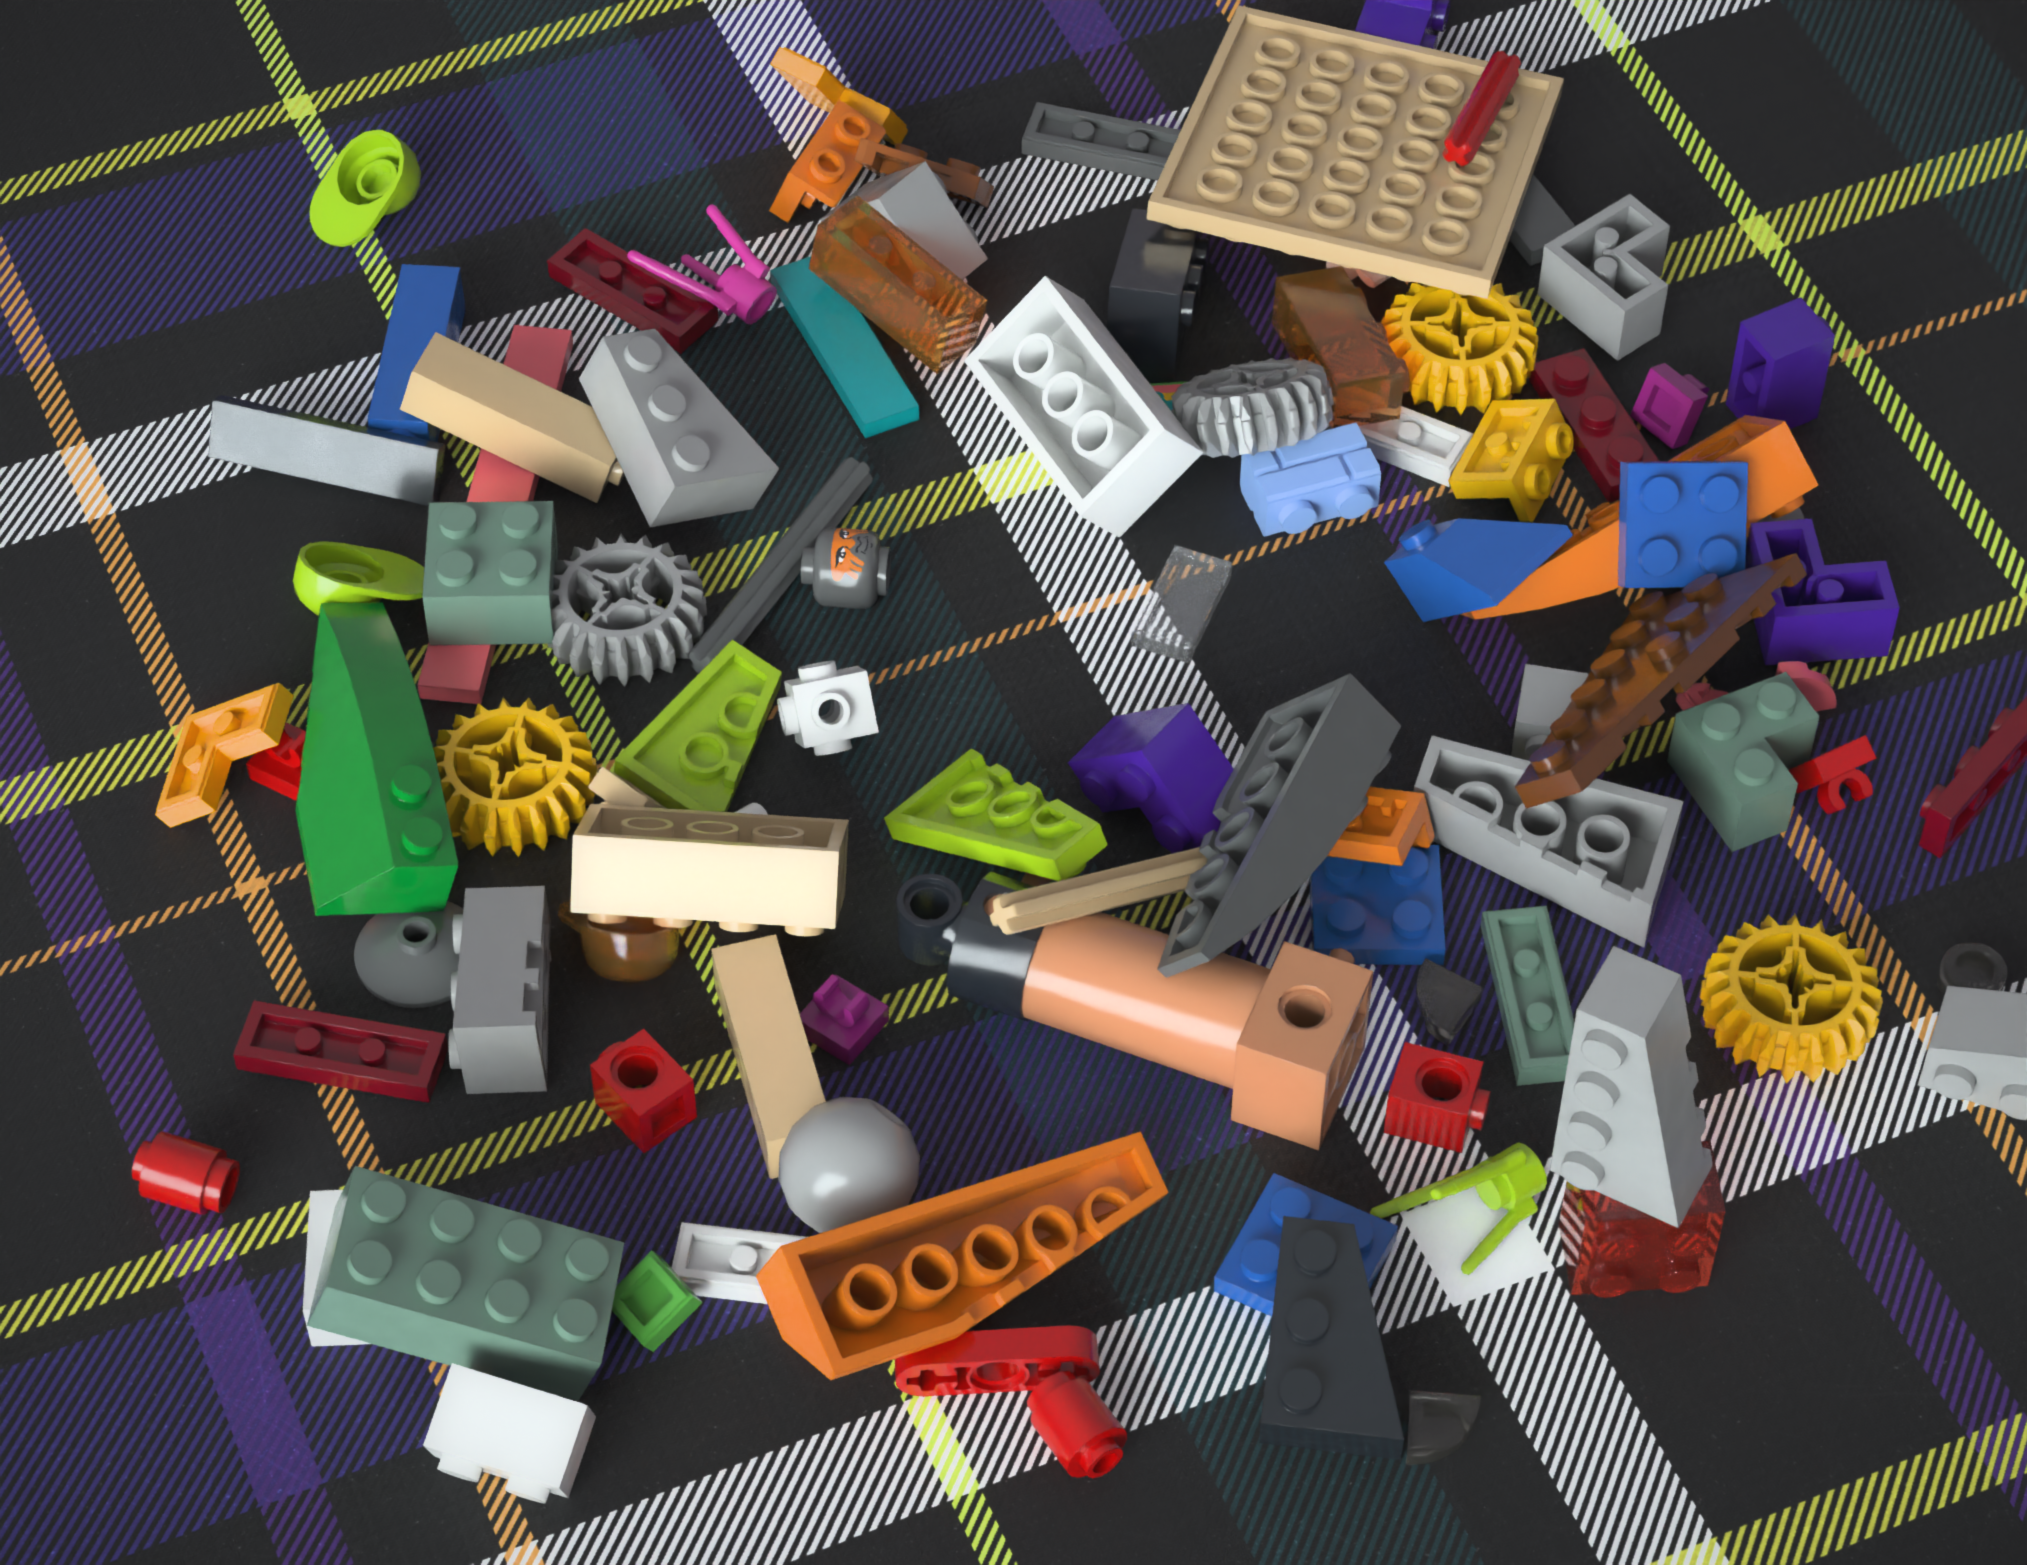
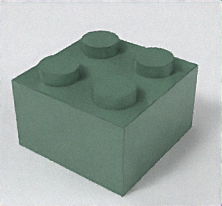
M553 501L429 503L422 596L429 645L552 644L554 639L552 609L554 608L553 575H556L555 564L556 560H558V542Z

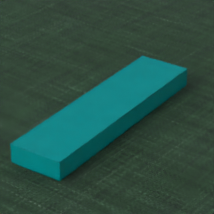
M822 252L771 269V284L776 287L777 295L863 436L868 438L919 420L918 403L825 254Z

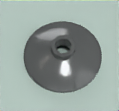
M447 901L444 911L385 913L373 916L361 930L354 949L356 971L364 987L378 999L404 1008H426L450 1001L452 971H458L459 954H455L453 946L454 914H463L464 909ZM417 939H424L421 942H411Z

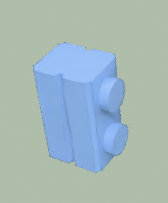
M1357 422L1317 433L1311 439L1300 440L1295 446L1277 448L1275 452L1268 450L1258 452L1254 456L1251 454L1241 455V493L1250 511H1253L1254 518L1264 537L1284 531L1289 534L1301 533L1310 528L1314 523L1337 517L1354 519L1364 515L1369 509L1378 507L1381 483L1380 466L1371 449L1367 448L1366 439Z

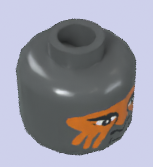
M829 527L820 532L815 548L804 547L801 561V583L812 584L813 596L821 606L870 609L876 603L878 595H888L891 574V548L882 546L879 536L874 531Z

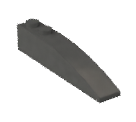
M1351 673L1264 713L1214 806L1212 813L1221 821L1217 832L1213 829L1204 835L1199 851L1208 859L1207 863L1190 875L1185 892L1193 899V903L1187 905L1176 915L1157 968L1166 978L1212 960L1255 930L1295 894L1327 857L1349 823L1366 807L1368 802L1366 793L1374 777L1390 761L1391 752L1389 749L1401 725Z

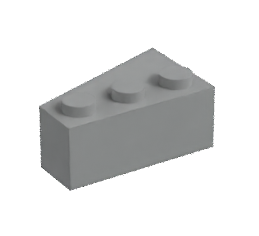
M656 329L602 337L579 380L649 527L753 509L779 470V467Z
M545 886L465 888L463 914H454L453 946L455 954H459L458 971H452L451 1004L454 1011L453 1029L449 1030V1062L451 1069H462L467 1094L547 1091L551 919Z
M1947 986L1918 1086L1937 1091L1939 1094L1950 1099H1964L2003 1111L2010 1117L2027 1120V993Z

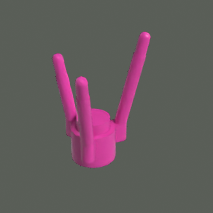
M713 204L707 207V214L744 262V267L741 268L738 264H733L722 275H719L688 254L681 257V263L714 286L715 290L635 250L628 252L627 258L631 262L712 303L727 316L734 313L747 324L757 322L769 310L777 294L776 287L765 279L770 267L753 254L731 223L724 217L718 207Z

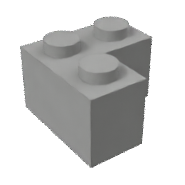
M926 161L867 182L820 219L851 267L881 258L911 306L942 297L988 259L978 244V238L974 229L962 219L947 196V190L943 181L937 174L931 171Z
M1631 194L1626 195L1544 245L1538 296L1617 361L1660 335L1668 284L1659 277L1662 276L1670 225Z

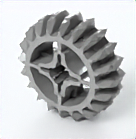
M1291 357L1284 360L1270 358L1266 361L1254 362L1251 360L1245 364H1230L1229 367L1220 370L1211 369L1208 374L1194 376L1189 382L1183 383L1171 396L1173 404L1171 412L1203 451L1201 455H1207L1212 458L1222 455H1228L1231 458L1243 454L1254 456L1258 452L1268 450L1275 452L1280 447L1295 446L1298 441L1311 439L1317 433L1325 430L1329 426V422L1334 419L1332 387L1329 380H1327L1326 372H1324L1323 366L1306 359L1297 361Z
M621 533L616 543L605 545L596 537L592 550L586 551L574 546L572 556L570 557L571 561L556 560V575H553L554 608L552 609L554 639L552 644L547 645L548 648H553V653L557 657L559 664H571L576 677L593 671V676L599 685L609 676H616L625 687L630 676L641 675L650 683L654 674L653 670L659 668L672 673L674 664H676V658L690 659L689 652L693 648V643L700 640L704 631L703 623L705 622L704 616L707 615V606L698 571L691 569L686 555L674 556V552L671 550L668 542L652 548V544L646 535L637 543H628ZM657 598L662 599L668 605L666 609L656 605ZM581 610L590 614V619L587 622L578 616Z

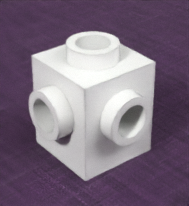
M835 661L818 662L799 667V678L784 681L787 697L777 699L783 732L785 736L794 734L796 743L803 748L813 747L815 755H828L849 750L852 748L851 738L879 733L867 671L859 666L837 670ZM830 699L831 708L829 712L819 717L820 705Z

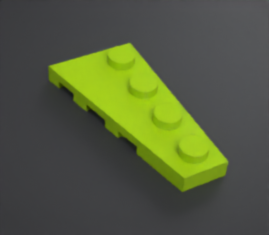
M972 748L884 817L892 839L1056 881L1069 879L1081 873L1086 867V863L1108 845L1098 822L1059 799L1051 802L1046 801L1040 788L1030 782L1019 785L1013 781L1008 769L997 763L991 767L987 766L982 754Z

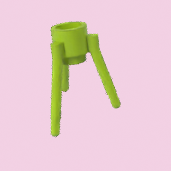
M1516 1143L1470 1169L1378 1205L1371 1209L1370 1214L1382 1219L1433 1199L1441 1200L1475 1186L1479 1197L1489 1208L1498 1210L1502 1207L1507 1209L1508 1213L1462 1263V1273L1470 1275L1488 1258L1519 1222L1538 1211L1532 1197L1545 1189L1547 1177L1538 1156L1525 1144Z

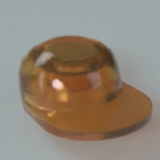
M571 900L559 906V919L580 932L582 952L586 962L599 976L609 980L636 983L661 976L672 967L679 949L680 928L661 927L653 923V917L627 916V920L622 923H596L588 920V913L571 912Z

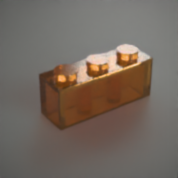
M856 195L818 224L809 270L936 374L940 373L976 344L987 300L860 196Z
M1337 266L1276 277L1272 325L1291 358L1297 361L1306 359L1323 366L1327 380H1329L1332 387L1334 405H1332L1334 419L1329 422L1331 428L1357 422L1358 426L1400 419L1403 393H1407L1410 386L1407 365L1403 358L1396 357L1388 343L1383 324L1375 322L1367 308L1362 289L1354 287L1344 268Z

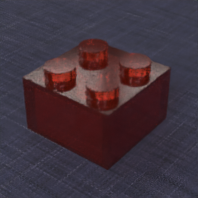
M1711 1141L1701 1142L1703 1148L1710 1149L1713 1166L1679 1228L1597 1191L1583 1190L1566 1181L1559 1219V1231L1571 1295L1594 1294L1598 1297L1609 1298L1622 1295L1627 1291L1662 1289L1666 1292L1680 1293L1689 1291L1697 1286H1708L1726 1212Z

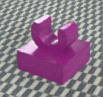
M1666 363L1651 367L1630 416L1670 448L1674 449L1686 445L1708 398L1706 394L1710 388L1691 374L1680 375Z
M832 974L814 993L813 1000L803 1009L800 1017L808 1041L850 1065L889 1022V1006L838 975Z

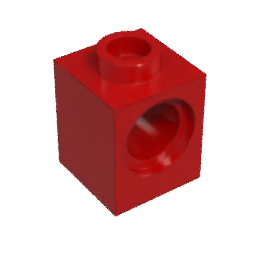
M642 1029L624 1042L613 1043L600 1054L595 1062L590 1064L595 1103L643 1153H646L697 1118L693 1079L645 1029ZM638 1085H647L644 1088H632Z
M1405 1042L1388 1094L1384 1133L1462 1153L1469 1128L1482 1130L1489 1106L1491 1091L1480 1089L1484 1062ZM1440 1097L1447 1099L1448 1101H1439L1433 1098Z

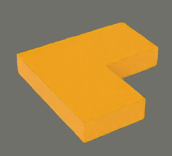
M779 47L770 65L809 103L830 113L837 102L841 100L882 126L886 130L883 137L884 140L894 145L896 143L901 144L908 132L907 125L890 108L845 87L825 66L791 49Z
M276 683L187 716L155 816L171 828L216 812L232 761L279 745L294 695L283 685Z

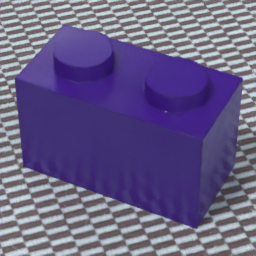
M1801 297L1740 322L1725 403L1738 419L1744 415L1782 420L1786 422L1789 429H1792L1818 418L1835 338L1828 322L1823 317L1817 316Z

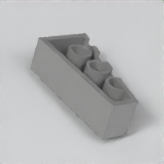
M1431 736L1414 785V792L1425 794L1435 835L1434 842L1643 948L1645 947L1675 847L1684 801L1596 778L1582 792L1526 809L1515 789V785L1529 766L1530 761Z
M1613 946L1576 1011L1550 1171L1563 1176L1566 1181L1577 1188L1597 1191L1677 1228L1680 1227L1713 1166L1710 1149L1703 1148L1701 1136L1706 1129L1704 1110L1695 1107L1693 1090L1699 1080L1696 1063L1689 1061L1685 1048L1691 1038L1680 974Z

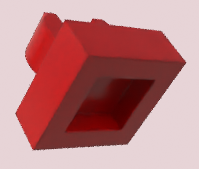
M285 722L279 745L255 753L246 763L250 779L297 801L306 731Z
M1864 735L1788 771L1798 783L1797 794L1819 785L1817 792L1818 802L1821 808L1829 815L1846 808L1839 794L1841 783L1849 788L1855 802L1873 795L1871 781L1866 774L1855 768L1877 757L1867 736Z

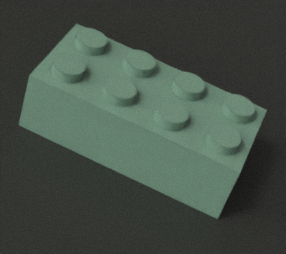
M354 1166L335 1205L307 1326L451 1366L453 1363L578 1401L602 1363L624 1242Z

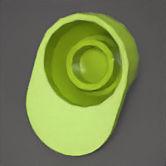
M380 129L366 131L352 139L340 152L313 195L310 205V222L316 235L322 241L332 246L345 247L353 245L367 237L383 215L394 214L404 209L415 198L420 187L421 170L415 153L400 138Z
M327 541L309 543L300 549L293 578L295 593L299 600L318 616L321 603H379L381 598L392 600H416L423 598L424 567L400 554Z

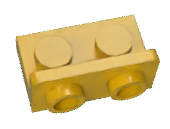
M1492 400L1448 480L1456 499L1509 498L1519 521L1533 522L1544 500L1548 498L1552 485L1562 466L1573 450L1572 430L1565 423L1556 400Z

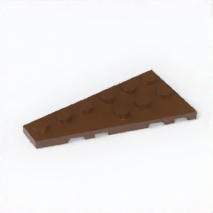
M1797 553L1722 578H1718L1714 573L1707 574L1690 582L1682 591L1664 596L1661 591L1652 592L1631 604L1629 615L1621 627L1611 634V642L1603 654L1591 664L1590 668L1592 671L1582 686L1571 694L1570 698L1572 701L1562 716L1551 724L1550 734L1542 746L1530 756L1529 766L1515 785V789L1526 809L1570 796L1586 789L1627 749L1622 739L1623 737L1641 726L1652 725L1665 712L1660 700L1672 688H1674L1676 694L1685 693L1740 640L1735 629L1753 618L1765 616L1776 605L1771 595L1775 589L1784 586H1796L1807 575Z

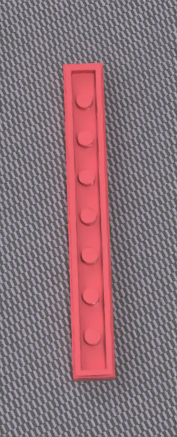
M514 325L504 365L561 392L573 347L572 330ZM481 448L467 502L533 501L539 475ZM428 643L417 684L420 699L481 704L496 645H429Z

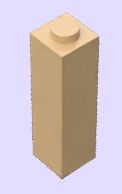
M435 332L411 373L400 410L595 503L598 502L608 482L619 486L625 474L592 406Z
M775 934L711 949L715 989L770 1179L779 1176L780 1151L792 1126L812 1107L826 1102Z

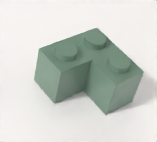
M1787 672L1676 713L1667 761L1731 852L1787 831L1798 785L1788 770L1810 760L1819 715Z

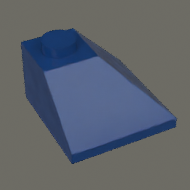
M1458 518L1433 525L1431 520L1428 519L1404 532L1399 538L1402 546L1384 563L1421 620L1427 622L1497 606L1571 538L1573 534L1567 525Z

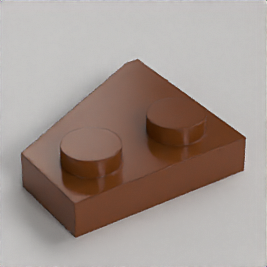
M860 139L854 160L878 176L884 177L926 161L931 171L937 174L943 181L948 197L988 208L994 186L982 177H979L980 167L953 158H948L947 164L943 165L928 160L927 152L908 145L896 143L895 147L891 148L867 139Z

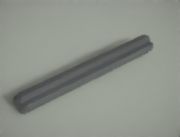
M852 457L844 459L689 652V658L693 662L692 668L698 674L731 640L743 645L801 572L804 547L815 548L820 532L825 528H836L871 484L872 477L867 463L864 461L858 462Z

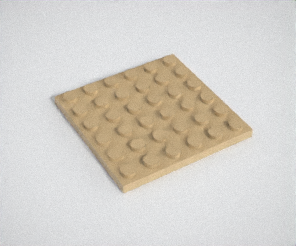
M1238 5L1150 196L1147 220L1168 224L1178 229H1190L1224 237L1233 242H1245L1267 247L1289 255H1301L1327 261L1345 268H1357L1387 275L1405 282H1417L1447 289L1460 295H1472L1488 299L1561 98L1564 78L1518 68L1519 77L1473 160L1468 165L1460 166L1456 161L1447 162L1442 154L1446 147L1444 140L1489 61Z

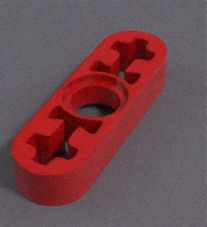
M1071 1325L966 1331L953 1340L894 1359L897 1387L906 1394L920 1397L1032 1391L1043 1380L1057 1372L1071 1371L1077 1379H1086L1089 1383L1095 1380L1100 1373L1098 1343L1095 1333L1087 1328Z

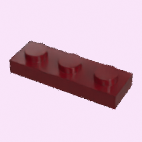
M584 228L547 260L550 278L641 331L656 329L667 343L681 354L719 321L718 308L715 305L631 262L627 258V251L587 228Z
M1585 348L1535 363L1534 370L1531 371L1529 378L1532 386L1541 399L1556 400L1565 423L1572 430L1573 449L1607 501L1619 500L1620 462L1659 461Z
M2027 696L2015 710L2006 707L2001 711L1990 728L1987 742L1981 748L1972 745L1965 752L1955 769L1954 779L1947 787L1937 784L1929 793L1919 813V816L1925 819L1919 842L1920 847L1941 859L2027 760Z
M254 1000L233 1056L238 1070L430 1103L448 1051V1044L445 1033Z

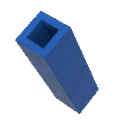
M402 264L367 418L370 428L438 442L440 428L400 410L411 373L435 332L459 343L466 309L460 267Z

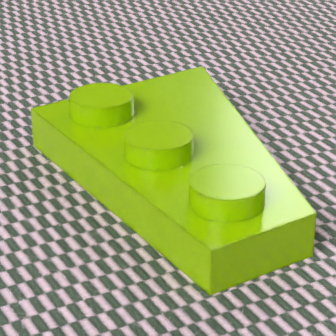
M731 640L615 758L614 773L629 781L667 809L727 812L781 687L782 672L736 641Z

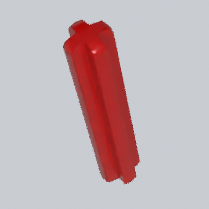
M1502 50L1492 55L1444 140L1446 147L1442 154L1447 162L1456 161L1460 166H1464L1473 160L1519 77L1518 68L1521 65V61L1516 54L1508 56Z

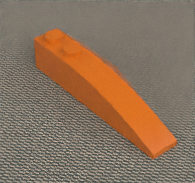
M1744 415L1669 460L1748 462L1746 539L1748 538L1751 523H1756L1768 515L1775 519L1793 512L1804 504L1805 500L1802 495L1818 486L1789 427L1782 420ZM1620 500L1612 504L1604 502L1585 514L1590 526L1581 532L1579 529L1570 530L1573 536L1497 606L1462 613L1461 615L1476 620L1539 610L1619 588Z
M1137 1132L782 1245L759 1271L756 1278L782 1339L826 1377L834 1380L957 1338L1164 1198L1169 1192L1142 1133Z

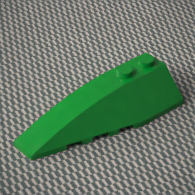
M321 603L312 666V685L306 717L308 718L301 759L300 786L295 810L315 916L444 911L459 865L425 715L399 638L383 603Z

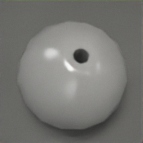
M838 1097L815 1105L792 1126L780 1151L778 1180L787 1204L793 1213L808 1226L819 1233H823L908 1206L919 1181L920 1155L910 1129L887 1108L867 1098Z

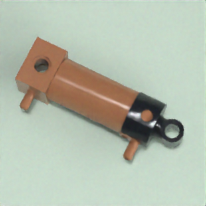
M989 872L982 878L969 902L962 899L961 890L954 881L943 875H917L906 881L899 889L896 904L900 950L908 959L917 964L932 966L949 961L946 984L950 996L1027 1022L1033 1020L1233 1089L1232 1121L1316 1150L1320 1149L1362 1056L1366 1043L1373 970L1355 965L1354 957L1349 951L1337 948L1331 950L1328 956L1284 941L1271 969L1220 953L1206 963L1166 978L1157 968L1169 935L1102 912L1009 935L1004 934L1000 926H993L990 914L994 912L993 900L997 896L1048 884L1051 881L1049 878L1025 873L1020 882L994 872Z

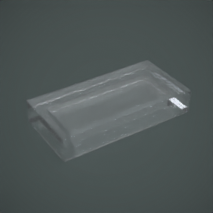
M1175 545L1131 632V646L1189 663L1232 577V562Z

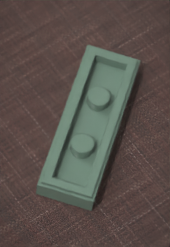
M1547 906L1482 912L1481 930L1516 1084L1521 1086L1565 1081L1575 1022Z

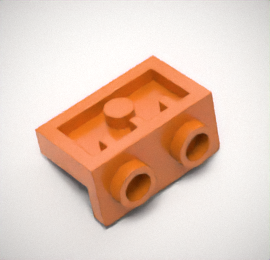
M839 100L789 171L769 211L789 223L801 204L811 209L818 199L829 207H836L864 167L854 160L860 139L863 138L880 143L886 130Z
M1369 787L1366 793L1368 797L1366 807L1349 823L1327 856L1402 866L1412 846L1429 848L1435 837L1425 794Z

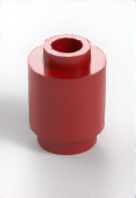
M164 1131L159 1132L152 1142L145 1140L141 1144L132 1167V1179L139 1181V1193L142 1197L201 1215L207 1214L209 1210L218 1213L226 1211L234 1196L240 1175L239 1161L227 1158V1153L224 1149Z
M1061 1371L1043 1380L1032 1391L1027 1400V1406L1032 1412L1031 1424L1071 1477L1078 1478L1088 1475L1090 1478H1097L1111 1471L1120 1462L1123 1456L1122 1448L1127 1440V1432L1086 1379H1077L1071 1371Z

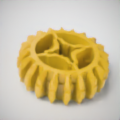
M1411 283L1406 295H1395L1394 302L1391 304L1390 309L1385 311V317L1381 321L1378 352L1380 353L1385 377L1393 379L1397 393L1411 392L1414 405L1425 401L1433 402L1436 413L1444 406L1455 407L1460 416L1468 406H1474L1480 412L1485 413L1490 401L1507 400L1511 393H1521L1526 379L1530 378L1531 371L1534 370L1538 335H1536L1537 328L1533 326L1531 310L1522 308L1519 295L1504 296L1501 283L1492 286L1488 299L1472 295H1460L1447 289L1429 285L1424 287L1417 283Z
M503 697L498 709L488 711L478 703L474 713L475 717L470 719L456 714L452 725L453 730H438V739L433 750L452 837L461 835L462 841L465 842L468 850L485 842L486 849H488L492 857L502 846H511L518 857L526 844L534 843L545 851L548 836L554 835L567 840L570 823H580L587 811L586 806L594 804L596 793L590 790L588 786L598 772L596 759L592 757L591 742L587 738L586 732H579L578 725L575 724L573 716L559 718V713L553 704L540 711H536V707L530 698L520 707H511Z
M1769 914L1761 922L1760 929L1744 922L1737 931L1736 937L1725 935L1723 941L1718 945L1717 953H1712L1711 959H1708L1704 972V978L1706 979L1702 981L1700 989L1701 1005L1704 1006L1703 1018L1705 1027L1715 1029L1716 1048L1734 1047L1732 1055L1735 1065L1747 1060L1756 1062L1759 1078L1769 1068L1781 1070L1786 1084L1794 1077L1795 1071H1802L1813 1083L1821 1075L1823 1067L1838 1075L1841 1069L1846 1066L1847 1059L1857 1061L1859 1056L1864 1053L1866 1043H1869L1870 1039L1875 1036L1879 1023L1877 1016L1880 1014L1883 1003L1882 991L1877 989L1879 982L1877 969L1866 966L1865 948L1847 949L1846 931L1831 937L1825 934L1822 919L1812 928L1800 926L1796 914L1787 921V925H1779Z

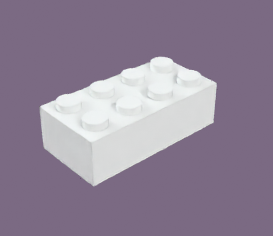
M1047 276L1043 277L964 360L1077 513L1084 519L1119 538L1203 453L1085 300Z

